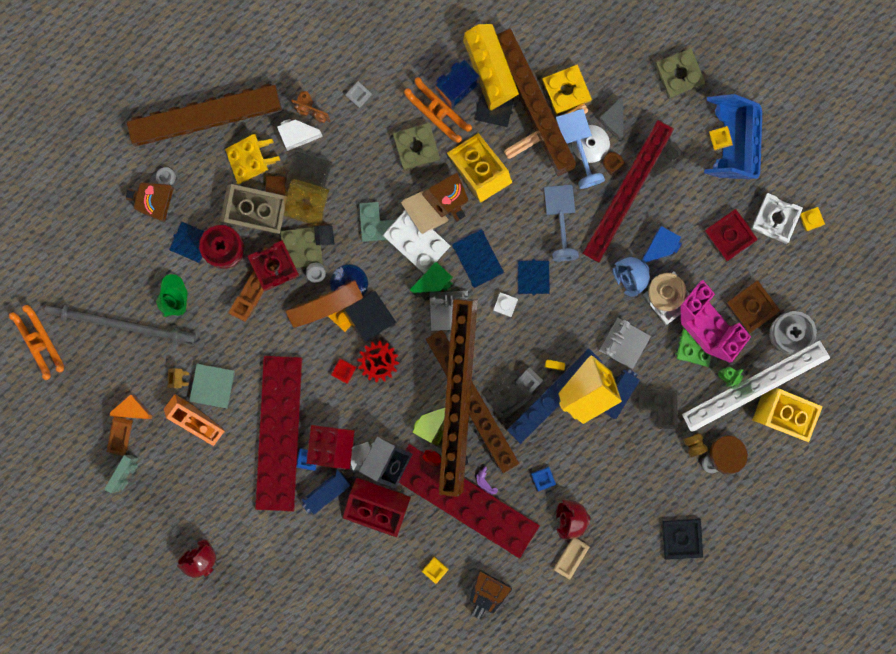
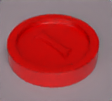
M426 450L424 452L423 459L428 464L438 466L441 463V456L433 450Z

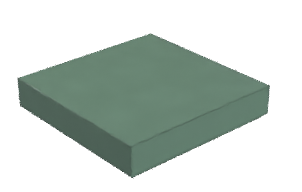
M197 364L190 402L228 409L235 371Z

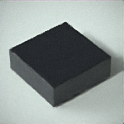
M333 226L314 227L316 246L335 244Z

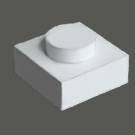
M500 292L493 311L512 317L518 299Z

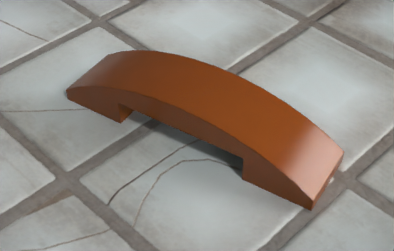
M270 258L267 264L268 270L276 271L279 263L274 260L272 261ZM254 270L228 314L244 322L250 317L264 293Z
M356 280L338 287L333 292L305 304H298L285 311L293 328L338 312L362 299L363 295Z

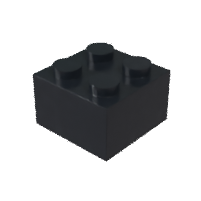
M377 437L372 443L371 450L363 461L359 472L379 483L396 488L413 454L396 444Z

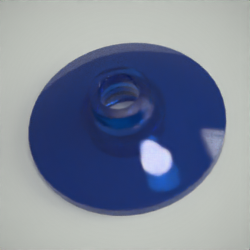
M347 264L340 266L334 271L330 279L332 292L337 290L338 287L345 285V281L350 279L352 281L356 280L364 296L368 288V278L360 267Z

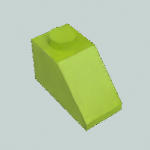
M445 408L422 415L415 422L412 433L438 446L443 437Z

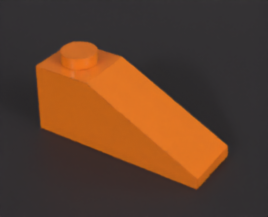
M174 394L164 408L165 416L168 420L212 446L216 444L225 432L223 428L199 409Z

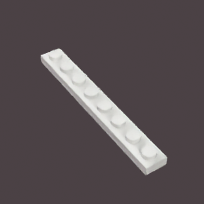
M818 341L687 411L682 416L690 431L693 432L830 359L821 341Z

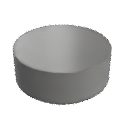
M163 167L157 171L156 180L159 184L172 185L175 182L176 175L172 169Z
M317 262L308 265L306 269L308 280L315 283L322 281L325 278L324 266Z
M710 454L704 456L702 468L708 473L718 472L710 460Z

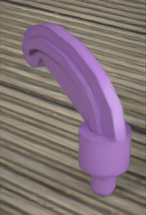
M484 466L477 474V483L485 492L496 494L498 489H492L484 479L487 474V467Z

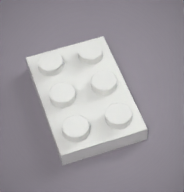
M406 210L382 235L424 274L450 247L433 229L421 234Z

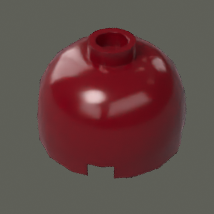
M562 500L563 503H559L556 509V520L560 517V529H557V533L562 539L578 538L584 534L590 524V515L579 502Z
M207 540L199 541L197 543L200 545L198 548L186 551L178 560L179 564L177 567L186 576L198 578L204 575L206 577L214 570L212 567L216 562V554L212 545Z

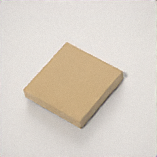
M426 190L401 202L421 234L448 221L446 216L440 217L423 197L422 193Z

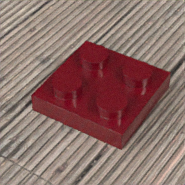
M737 209L704 231L725 262L758 240Z

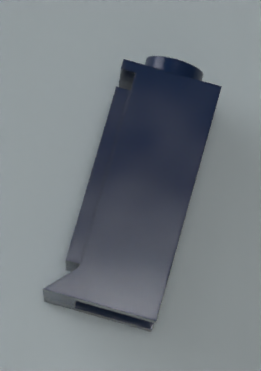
M630 369L627 371L622 370L623 375L619 374L615 381L622 402L603 412L613 419H617L640 379L636 378L638 374Z
M337 468L336 476L332 475L306 496L307 500L306 498L302 499L304 502L302 506L308 513L312 512L314 515L349 488L351 484Z

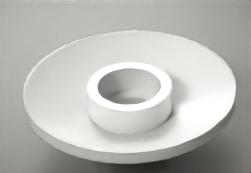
M589 125L592 136L580 140L587 162L593 163L605 157L609 151L610 141L607 133L602 128ZM588 140H594L595 145L590 146ZM574 141L572 142L573 152L582 160L577 143Z

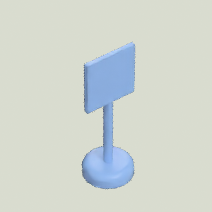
M581 109L556 117L559 129L566 143L576 141L587 176L580 179L578 182L579 188L584 189L604 182L603 174H591L580 140L592 136L584 110Z

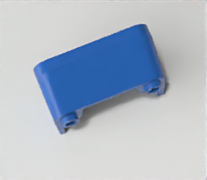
M735 94L707 97V101L717 104L715 109L716 117L724 122V127L728 126L733 145L723 148V159H717L713 169H705L704 173L718 178L757 179L760 176L762 108L760 104Z

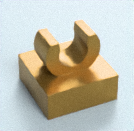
M176 368L168 369L167 388L188 386L189 383L182 381V376L189 375V372Z

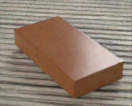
M113 417L106 452L121 456L127 454L133 424L132 420Z

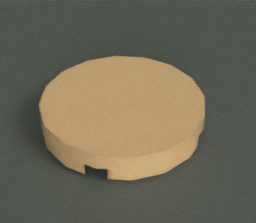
M673 273L659 274L652 279L648 286L649 301L655 308L661 311L676 310L686 299V285L681 278Z

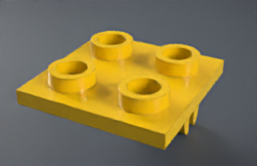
M253 134L225 149L237 184H241L267 171V165L280 161L279 156L263 159L259 149L273 144V139L258 141L256 135Z

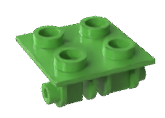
M682 326V337L680 336L679 338L681 342H678L680 346L676 353L677 360L709 367L711 355L706 353Z

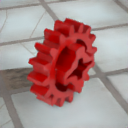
M381 341L378 342V345L371 342L370 348L365 345L366 351H360L363 357L357 360L362 362V365L358 367L359 369H364L362 375L368 374L369 381L374 377L376 383H378L379 378H382L384 382H386V376L392 378L391 372H397L394 366L399 365V362L395 361L399 357L398 354L393 355L394 347L389 350V343L382 346ZM375 349H381L377 354H370ZM387 352L391 357V364L386 361L385 356ZM382 357L381 361L387 366L378 365V367H375L376 363L370 358L378 359ZM366 360L371 363L370 371L366 367ZM381 369H386V370H388V371H387L386 373H384V374L376 375L377 372H378V370H381Z

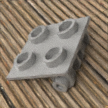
M468 291L430 293L431 331L451 330L453 299H468Z
M617 318L599 351L633 370L651 336L630 325L628 321Z

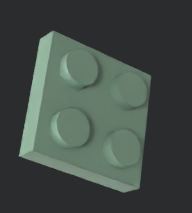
M132 454L124 455L104 490L110 493L123 491L128 484L127 477L129 473L133 474L138 466V463H136L138 458Z

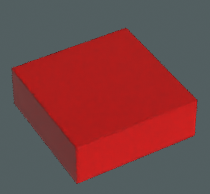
M339 359L331 376L348 384L357 367Z

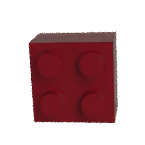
M311 425L306 464L350 469L355 430Z

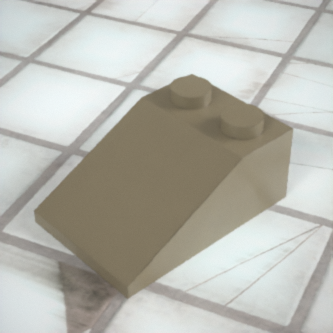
M234 184L227 185L220 223L280 234L287 196Z

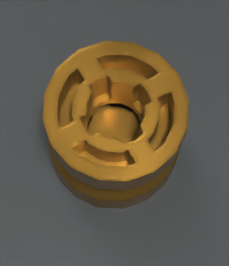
M701 433L683 439L685 445L689 448L690 458L708 451L707 446L703 444Z

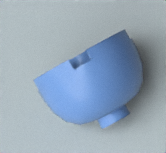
M635 257L624 258L614 264L616 265L613 268L614 278L618 285L621 280L626 289L624 292L626 295L633 297L645 290L650 279L647 264Z

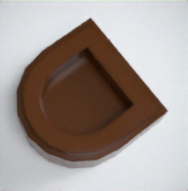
M615 152L606 154L603 159V166L610 175L626 164L622 157Z

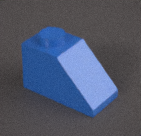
M661 226L648 247L642 262H651L670 256L673 252L677 253L682 244L679 242L681 236Z

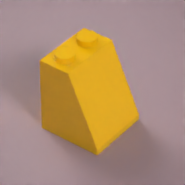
M590 356L558 393L561 400L559 404L564 412L567 411L575 420L577 419L583 424L622 402L612 372L593 356Z

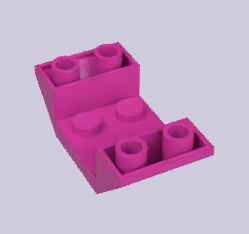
M701 280L681 304V324L706 353L729 363L733 362L751 336L740 323L732 326L726 323L709 302L715 293L704 280Z

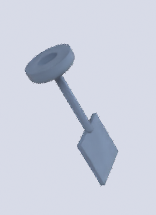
M573 186L544 187L547 215L559 214L562 249L556 250L552 254V259L556 262L578 259L579 252L576 249L567 248L564 214L575 213Z

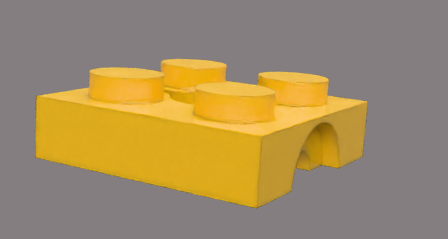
M578 64L542 78L543 85L550 96L556 115L592 100ZM563 85L574 87L573 93L570 95H564L559 92Z

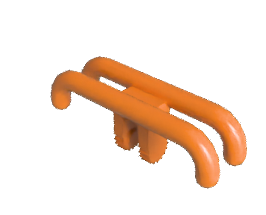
M415 78V85L432 102L428 107L425 106L409 88L404 90L407 99L451 140L456 143L461 142V136L452 131L442 119L447 115L466 132L471 131L472 126L467 124L431 91L421 78Z
M24 305L22 310L29 316L37 332L29 334L23 321L16 313H10L9 318L15 323L42 372V378L49 380L51 373L40 351L48 350L56 365L57 372L61 373L64 371V364L34 310L29 305Z

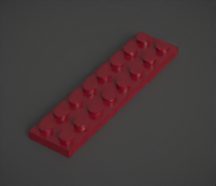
M264 356L255 510L295 511L302 357Z
M409 444L406 450L413 455L399 483L520 559L540 525L465 478L461 495L458 497L440 495L441 463L438 466L428 464L423 459L424 453Z

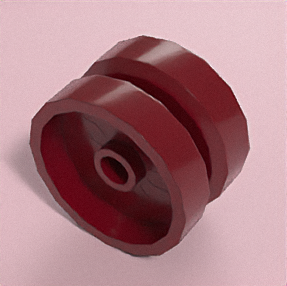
M215 225L203 233L199 249L207 263L218 269H229L241 261L245 245L242 237L233 228L226 225ZM223 244L225 246L224 250L220 249V246Z

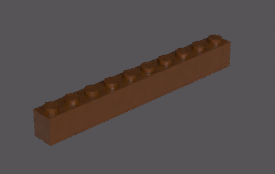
M453 299L439 483L440 495L458 497L463 493L478 300Z

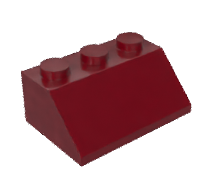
M356 478L349 495L343 519L397 538L411 497Z

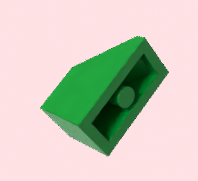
M435 262L410 289V292L413 294L441 292L442 290L446 292L453 284L451 282L453 276Z

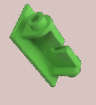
M723 368L719 371L718 376L727 383L725 387H733L741 382L743 369Z

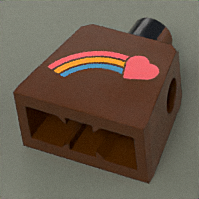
M458 173L451 175L422 193L423 197L440 217L451 213L456 222L466 217L461 206L468 202V197Z
M140 183L138 191L133 189L127 190L126 200L135 202L134 209L165 223L174 188L171 185Z

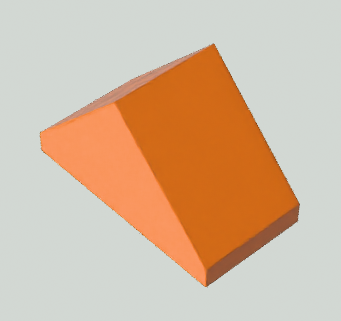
M132 394L110 412V416L152 419L151 413Z

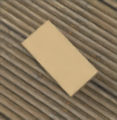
M577 538L571 539L553 570L570 580L590 546Z

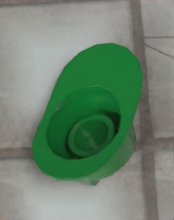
M174 274L166 275L162 279L160 294L157 297L156 304L163 317L180 316L186 312L188 292L182 278Z

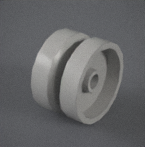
M792 311L778 316L773 321L769 337L772 345L778 351L793 355L814 343L817 329L814 321L808 315Z

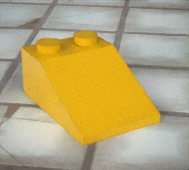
M479 133L447 152L450 160L480 203L512 183L508 169Z
M774 388L761 395L752 421L809 442L822 406L781 389Z

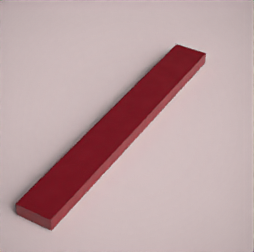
M659 120L656 121L582 254L598 263L601 261L674 128Z

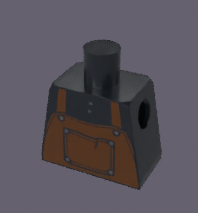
M479 570L469 598L470 602L476 604L471 615L481 620L486 610L494 614L512 591V587Z

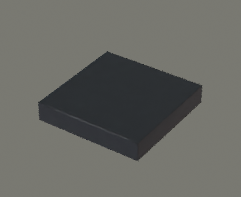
M376 291L343 311L364 343L396 323Z
M701 519L662 521L664 560L703 558Z

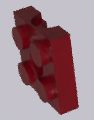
M283 240L273 244L264 251L248 255V259L264 292L299 276ZM270 258L272 261H277L280 264L277 269L279 275H276L275 271L268 270L267 264Z

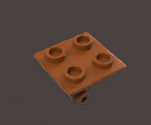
M302 91L297 101L292 100L297 113L303 116L310 114L315 117L316 121L325 123V121L331 122L328 113L312 107L313 101L307 91Z

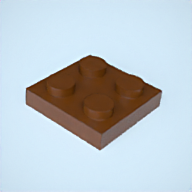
M758 280L726 303L749 334L780 312V309Z

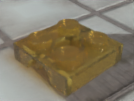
M292 179L284 216L321 226L324 217V207L330 189ZM302 199H308L312 205L304 204Z

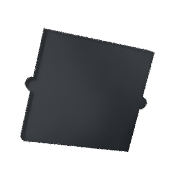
M482 92L480 102L477 104L476 121L508 127L510 115L513 114L514 98L493 110H489Z

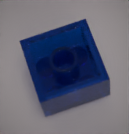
M465 59L461 63L457 61L450 68L452 70L447 75L443 74L436 81V93L451 109L479 85L480 76Z

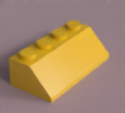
M477 24L465 32L463 41L489 110H493L519 95L493 25Z

